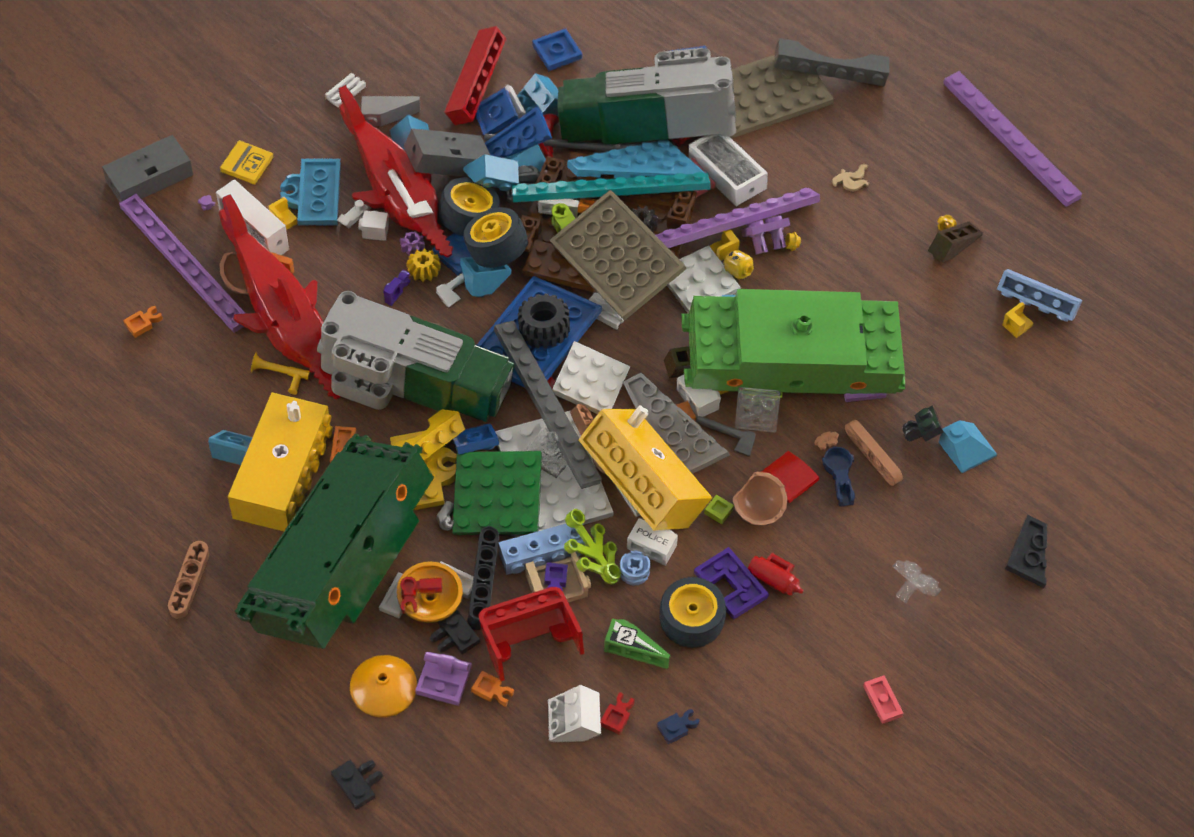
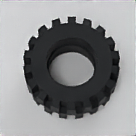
M546 293L544 295L536 294V297L531 296L528 298V301L524 300L522 306H519L518 309L519 331L523 339L527 341L528 345H535L536 348H540V346L548 348V346L555 347L557 346L556 343L561 344L564 341L563 338H567L568 332H570L569 309L564 300L561 298L557 299L556 295L549 296Z

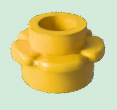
M950 215L940 216L937 220L940 231L957 225L956 220Z
M796 232L787 233L785 237L786 249L795 251L796 248H799L801 238Z

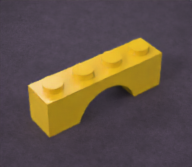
M442 409L428 419L430 427L425 432L407 440L397 441L393 446L403 447L405 442L412 446L418 444L423 448L420 455L425 460L465 430L460 414L457 411Z

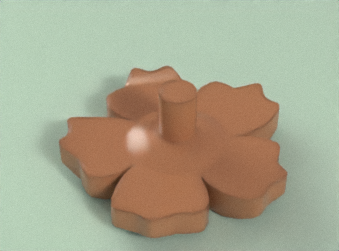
M837 432L822 433L821 436L817 437L814 444L815 446L818 445L820 450H825L833 445L836 446L839 434Z

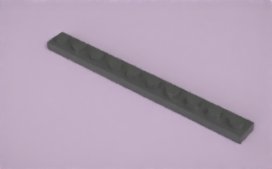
M509 321L495 325L494 332L510 361L514 362L517 374L580 488L584 489L600 484L601 476L587 451L578 441L577 433L515 322Z

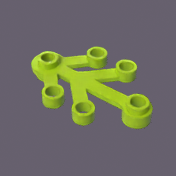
M573 509L566 515L565 522L570 528L576 529L586 546L578 543L575 539H570L564 544L566 552L573 554L576 551L595 559L598 564L590 562L587 557H582L576 562V567L581 572L590 570L598 573L606 583L615 584L621 576V570L615 564L616 545L611 541L603 545L605 528L599 523L590 529L591 535L594 537L593 541L582 525L585 522L583 512L579 509Z

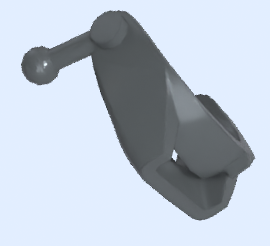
M531 165L518 167L519 183L524 181L537 182L540 173L536 167ZM507 190L506 200L510 203L513 201V198L511 197L510 190Z

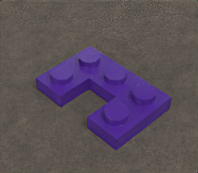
M729 547L694 569V574L698 578L706 579L713 584L725 578L735 591L724 598L726 612L733 620L768 598L769 593Z

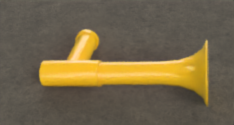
M257 352L253 357L251 373L256 369H267L293 376L288 390L293 395L297 394L301 379L308 380L310 372L307 370L265 361L257 355Z

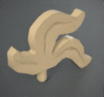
M866 164L860 165L855 173L845 172L842 169L841 173L832 179L833 185L836 187L838 183L842 182L843 187L848 191H857L863 186L868 187L869 183L862 179L864 170L868 166Z

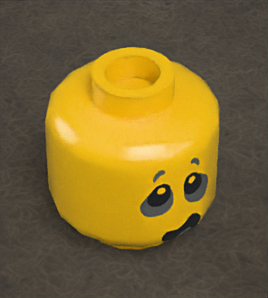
M739 250L728 253L724 258L725 271L737 279H744L753 272L752 257Z

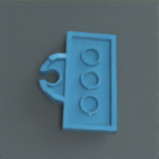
M301 159L300 174L286 176V179L280 186L282 191L280 196L287 199L288 207L298 209V225H338L340 159ZM289 190L294 191V193L287 194L285 192Z

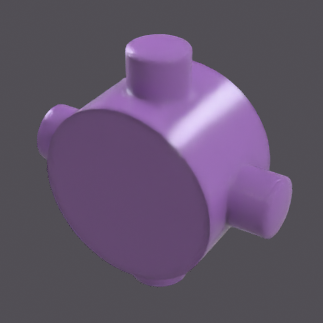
M210 195L203 196L198 200L203 210H209L212 206H215V202H212Z

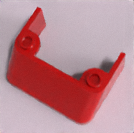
M549 587L487 607L479 614L488 653L500 681L505 680L502 663L511 657L510 645L549 632L553 639L558 642H566L573 639L580 655L585 654L582 630L563 591L558 587Z

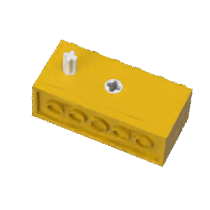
M271 393L228 495L233 519L280 531L286 530L305 501L304 495L306 490L311 488L312 475L318 470L320 455L323 456L325 453L326 440L331 438L333 426L330 425L331 415H329L328 406Z
M638 406L637 409H601L578 441L653 531L689 528L710 502L712 496L646 421L645 418L648 415L646 408Z

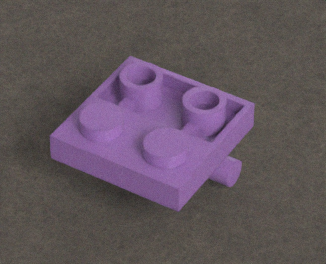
M426 652L424 657L426 663L415 690L416 694L459 706L472 669V663L455 659V657L445 654L440 655Z

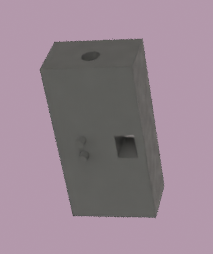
M412 128L404 144L414 171L421 173L469 177L464 171V166L484 154L490 155L482 137L479 135Z
M173 134L102 166L105 180L120 203L134 194H137L140 199L145 198L193 175L191 161Z

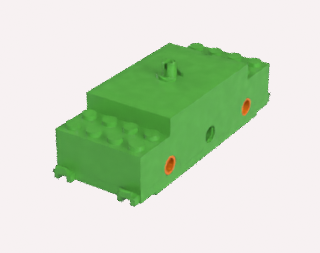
M737 289L735 297L693 296L689 314H681L683 332H689L691 369H684L685 387L712 389L715 391L896 394V392L905 390V370L898 301L861 300L860 292Z

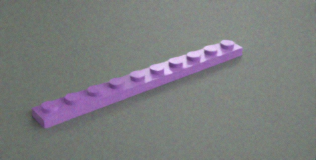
M960 71L944 79L943 84L1065 207L1081 199L1082 193Z
M803 188L796 193H786L782 197L770 198L763 203H754L743 209H734L730 213L717 214L713 218L701 219L697 223L684 224L674 230L668 229L656 236L667 248L820 202V194L810 188Z
M134 194L119 203L120 208L232 332L235 333L244 326L235 322L233 317L235 314H245V312L140 197Z

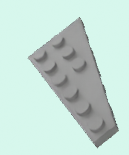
M642 373L623 381L635 408L637 409L638 406H642L648 410V415L645 418L646 421L692 474L730 455L724 447H721L712 436H709L701 426L680 407L678 408L669 397L665 396Z

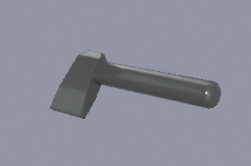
M701 416L696 418V423L740 439L734 451L750 456L755 440L754 432L749 430L743 432Z

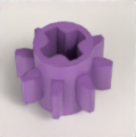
M416 232L406 233L405 238L400 239L402 253L406 252L409 256L410 254H415L416 249L421 251L425 248L424 237L419 236Z

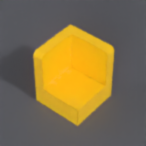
M285 197L268 206L269 211L285 224L286 230L298 224L297 217L289 210Z
M729 229L722 231L720 241L709 246L720 261H722L728 253L739 250L740 241L732 230Z
M1023 302L1005 314L1002 324L1016 338L1033 326V322L1023 314L1025 307Z

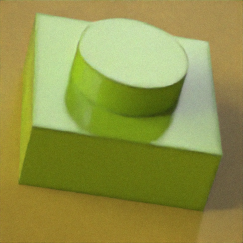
M716 495L705 508L704 514L723 524L734 510V505Z

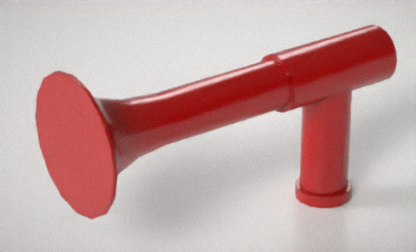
M545 114L543 116L553 139V128L555 124L559 123V117L554 114ZM543 142L538 144L545 159L547 157L553 158V147L544 146Z

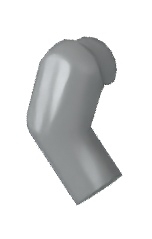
M450 501L445 502L436 516L440 528L447 531L454 524V521L450 518L454 504Z

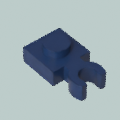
M693 709L687 710L681 718L675 713L657 723V728L668 745L688 735L687 728L693 729L699 725V719L694 721L688 719L693 716Z

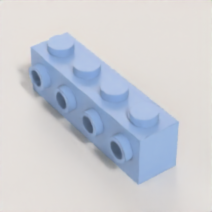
M1009 269L1004 271L997 290L1002 291V295L1009 298L1014 296L1025 305L1031 306L1033 304L1039 307L1038 310L1047 314L1052 312L1057 315V318L1067 322L1075 318L1082 302L1079 298Z
M562 524L499 542L498 547L506 575L511 573L518 574L525 570V563L534 561L535 567L546 564V562H556L571 557V554L566 552L564 544L570 539H575L578 543L585 546L586 544L575 528ZM576 552L577 556L583 555L579 552Z

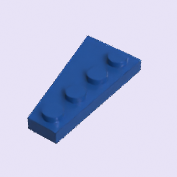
M535 107L486 141L485 145L491 156L506 158L550 140L552 136L541 109Z

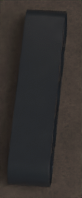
M491 526L484 527L481 530L477 544L467 623L475 630H480L481 625L479 618L474 615L480 614L483 609L490 607L499 541L498 530ZM482 557H487L490 560H484ZM479 576H485L487 579H481ZM477 595H482L485 598H478Z

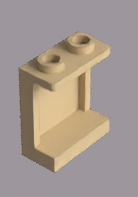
M576 551L571 554L570 558L553 562L568 564L566 587H562L568 602L588 597V588H591L588 575L584 576V573L576 567V562L581 559V557H577ZM534 561L525 563V575L532 593L548 587L544 585L546 564L535 567Z

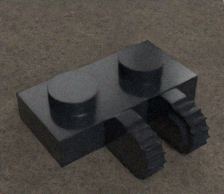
M933 405L915 414L916 421L910 420L902 426L905 439L909 442L920 437L926 442L944 432Z
M457 609L449 617L437 621L441 628L434 631L430 636L432 642H437L445 636L449 637L437 646L441 653L456 646L460 653L464 654L480 644V638Z
M350 759L331 771L333 778L356 810L375 799V794L370 787L383 777L381 771H376L369 775L366 780L363 778V775L375 768L376 764L373 760L363 763L357 769Z

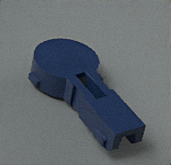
M832 447L826 451L824 458H822L824 469L835 480V491L839 507L854 505L855 493L848 478L854 457L845 448Z

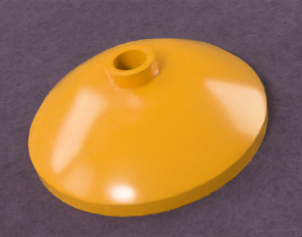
M418 563L407 569L398 581L397 600L401 607V602L404 599L401 597L400 583L403 578L409 576L413 577L416 581L422 578H442V593L420 594V592H417V597L414 599L417 602V612L414 613L412 605L405 607V613L418 621L436 622L443 620L456 611L462 600L463 588L459 576L453 569L442 563ZM428 597L434 598L431 601L427 600Z
M379 655L369 658L356 668L351 677L350 693L354 703L361 711L374 717L397 715L407 709L416 696L417 679L415 672L407 662L395 656ZM381 677L387 678L384 681L379 680Z

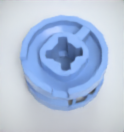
M640 551L625 553L620 561V570L623 573V576L621 574L622 580L630 585L644 583L650 574V560L648 556L643 555Z

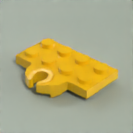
M425 431L390 437L391 445L400 440L416 437ZM441 447L424 460L434 479L414 510L445 504L442 486L450 485L456 479V464H453L451 467L443 466L448 461L457 462V456L452 450Z

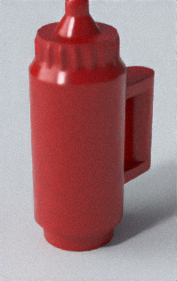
M771 553L767 559L762 556L760 558L755 556L751 560L748 570L758 580L783 594L792 596L796 592L803 593V589L799 586L800 580L791 573L795 565L774 553Z

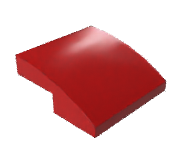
M790 451L784 453L761 471L769 473L781 481L785 486L788 503H791L820 480L819 476L804 461Z

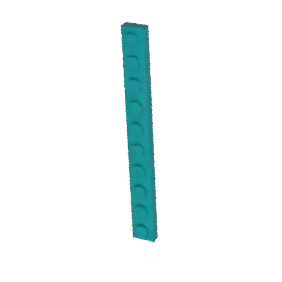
M696 172L694 174L677 173L667 176H637L635 178H599L590 181L539 182L528 185L521 183L512 185L513 202L602 197L610 190L616 196L710 190V179L708 173Z

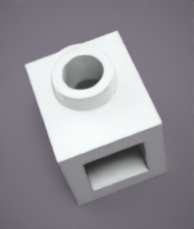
M364 211L363 218L359 219L358 229L362 230V238L386 241L389 228L388 213Z

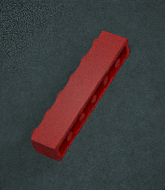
M497 26L478 30L444 112L454 125L473 122L506 41L505 36Z

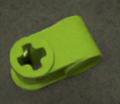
M558 203L552 207L553 217L551 223L559 233L576 218L566 204Z

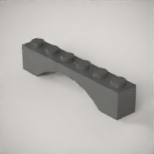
M779 38L775 49L774 67L885 86L889 75V57L870 54L856 59H836L815 53L798 41Z

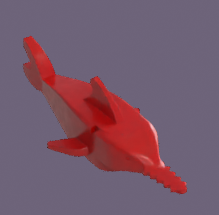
M346 85L340 87L339 95L342 104L339 105L340 113L347 128L355 137L366 173L373 188L371 191L352 193V198L356 201L362 200L365 205L372 208H383L388 213L390 219L396 224L422 233V236H427L426 240L431 241V245H435V250H439L440 255L452 256L453 246H449L450 241L446 240L447 236L443 235L444 230H441V226L438 224L439 201L436 191L431 185L432 174L415 172L406 151L388 136L366 122L350 90ZM391 169L396 171L414 204L426 200L433 213L421 217H410L407 213L408 207L389 177L388 171Z
M231 194L224 196L222 199L224 209L219 210L220 221L228 238L234 244L247 291L255 313L235 314L233 320L255 333H266L272 345L286 358L309 368V372L315 373L314 378L319 379V384L324 385L323 390L328 391L329 397H333L335 400L341 398V396L333 393L331 388L332 374L322 370L321 353L317 352L321 339V327L324 323L315 308L318 282L312 280L304 289L294 275L248 233L243 216Z

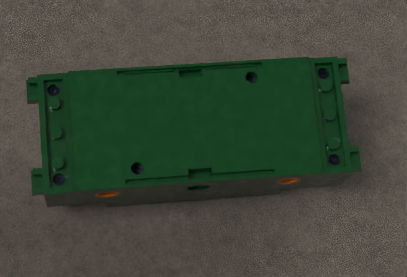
M354 433L342 451L337 452L247 587L249 589L235 610L236 617L241 621L249 622L257 633L320 649L326 647L342 621L354 624L419 523V519L413 510L434 479V476L420 455L422 447L418 444L412 446L407 442L404 443L403 447L371 442L372 439L368 435L362 437Z

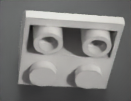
M579 685L548 700L549 741H586L601 734L598 692Z

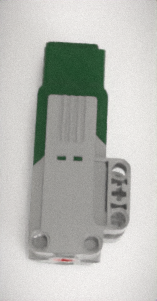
M706 48L665 51L655 55V66L602 71L596 77L563 80V87H558V116L562 140L568 139V143L601 140L604 144H619L716 134L724 137L732 136L736 133V110L730 59L727 57L711 58L710 50Z
M344 291L338 296L322 324L321 339L317 347V352L321 353L322 370L332 374L331 388L333 393L378 410L386 408L392 396L396 395L437 411L442 409L457 411L487 423L490 416L496 417L512 384L514 362L509 361V357L475 345L474 340L467 335L364 299L352 291Z

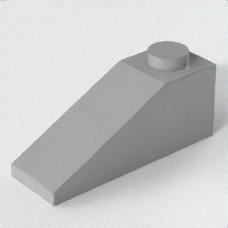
M362 96L361 111L365 121L373 127L384 126L403 119L407 115L420 112V96Z

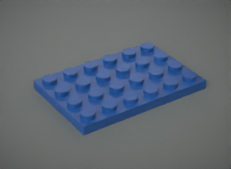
M533 276L479 341L477 346L508 357L494 332L495 325L514 321L519 330L518 309L519 306H522L524 300L528 301L529 297H536V294L556 295L557 299L561 298L564 300L569 309L570 332H568V337L563 338L564 341L561 344L556 343L557 346L555 347L548 346V348L540 346V348H536L535 345L530 346L527 344L546 380H548L569 354L574 341L578 342L600 315L602 306ZM514 368L512 382L525 387Z

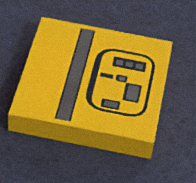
M238 141L221 165L220 171L255 185L273 159V153Z

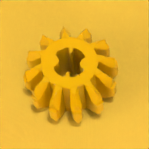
M425 248L422 252L416 249L415 254H410L409 260L406 263L410 273L409 276H413L415 281L421 279L422 282L425 279L431 281L432 277L438 276V271L441 269L438 255H434L433 250L426 252Z

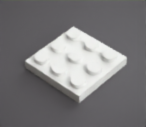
M709 245L679 259L685 265L686 270L667 285L688 314L693 296L733 295L737 289L741 288L733 276L725 271L723 263Z
M574 341L552 390L556 396L576 405L583 404L590 411L598 414L601 409H612L630 366Z

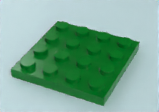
M457 452L452 533L454 535H480L481 530L487 526L496 528L499 535L538 532L542 452H467L459 455Z

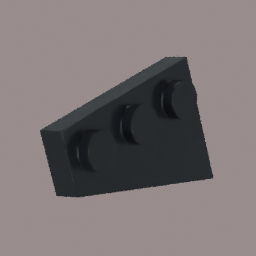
M1030 515L1026 516L1004 568L1042 588L1046 586V523Z

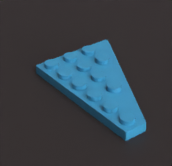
M667 139L643 143L637 146H628L604 153H595L590 156L577 157L576 159L568 160L567 167L576 176L601 177V174H613L614 178H635L637 176H667L677 173H705Z

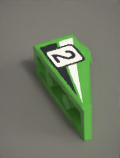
M612 618L605 638V652L668 669L670 655L634 624L623 619L616 620Z

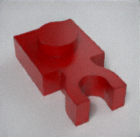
M621 692L617 696L616 706L609 704L600 720V726L618 735L621 734L630 718V713L627 711L635 703L633 698H630L628 703H623V693Z

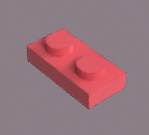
M884 675L864 682L863 687L882 724L903 716V711Z

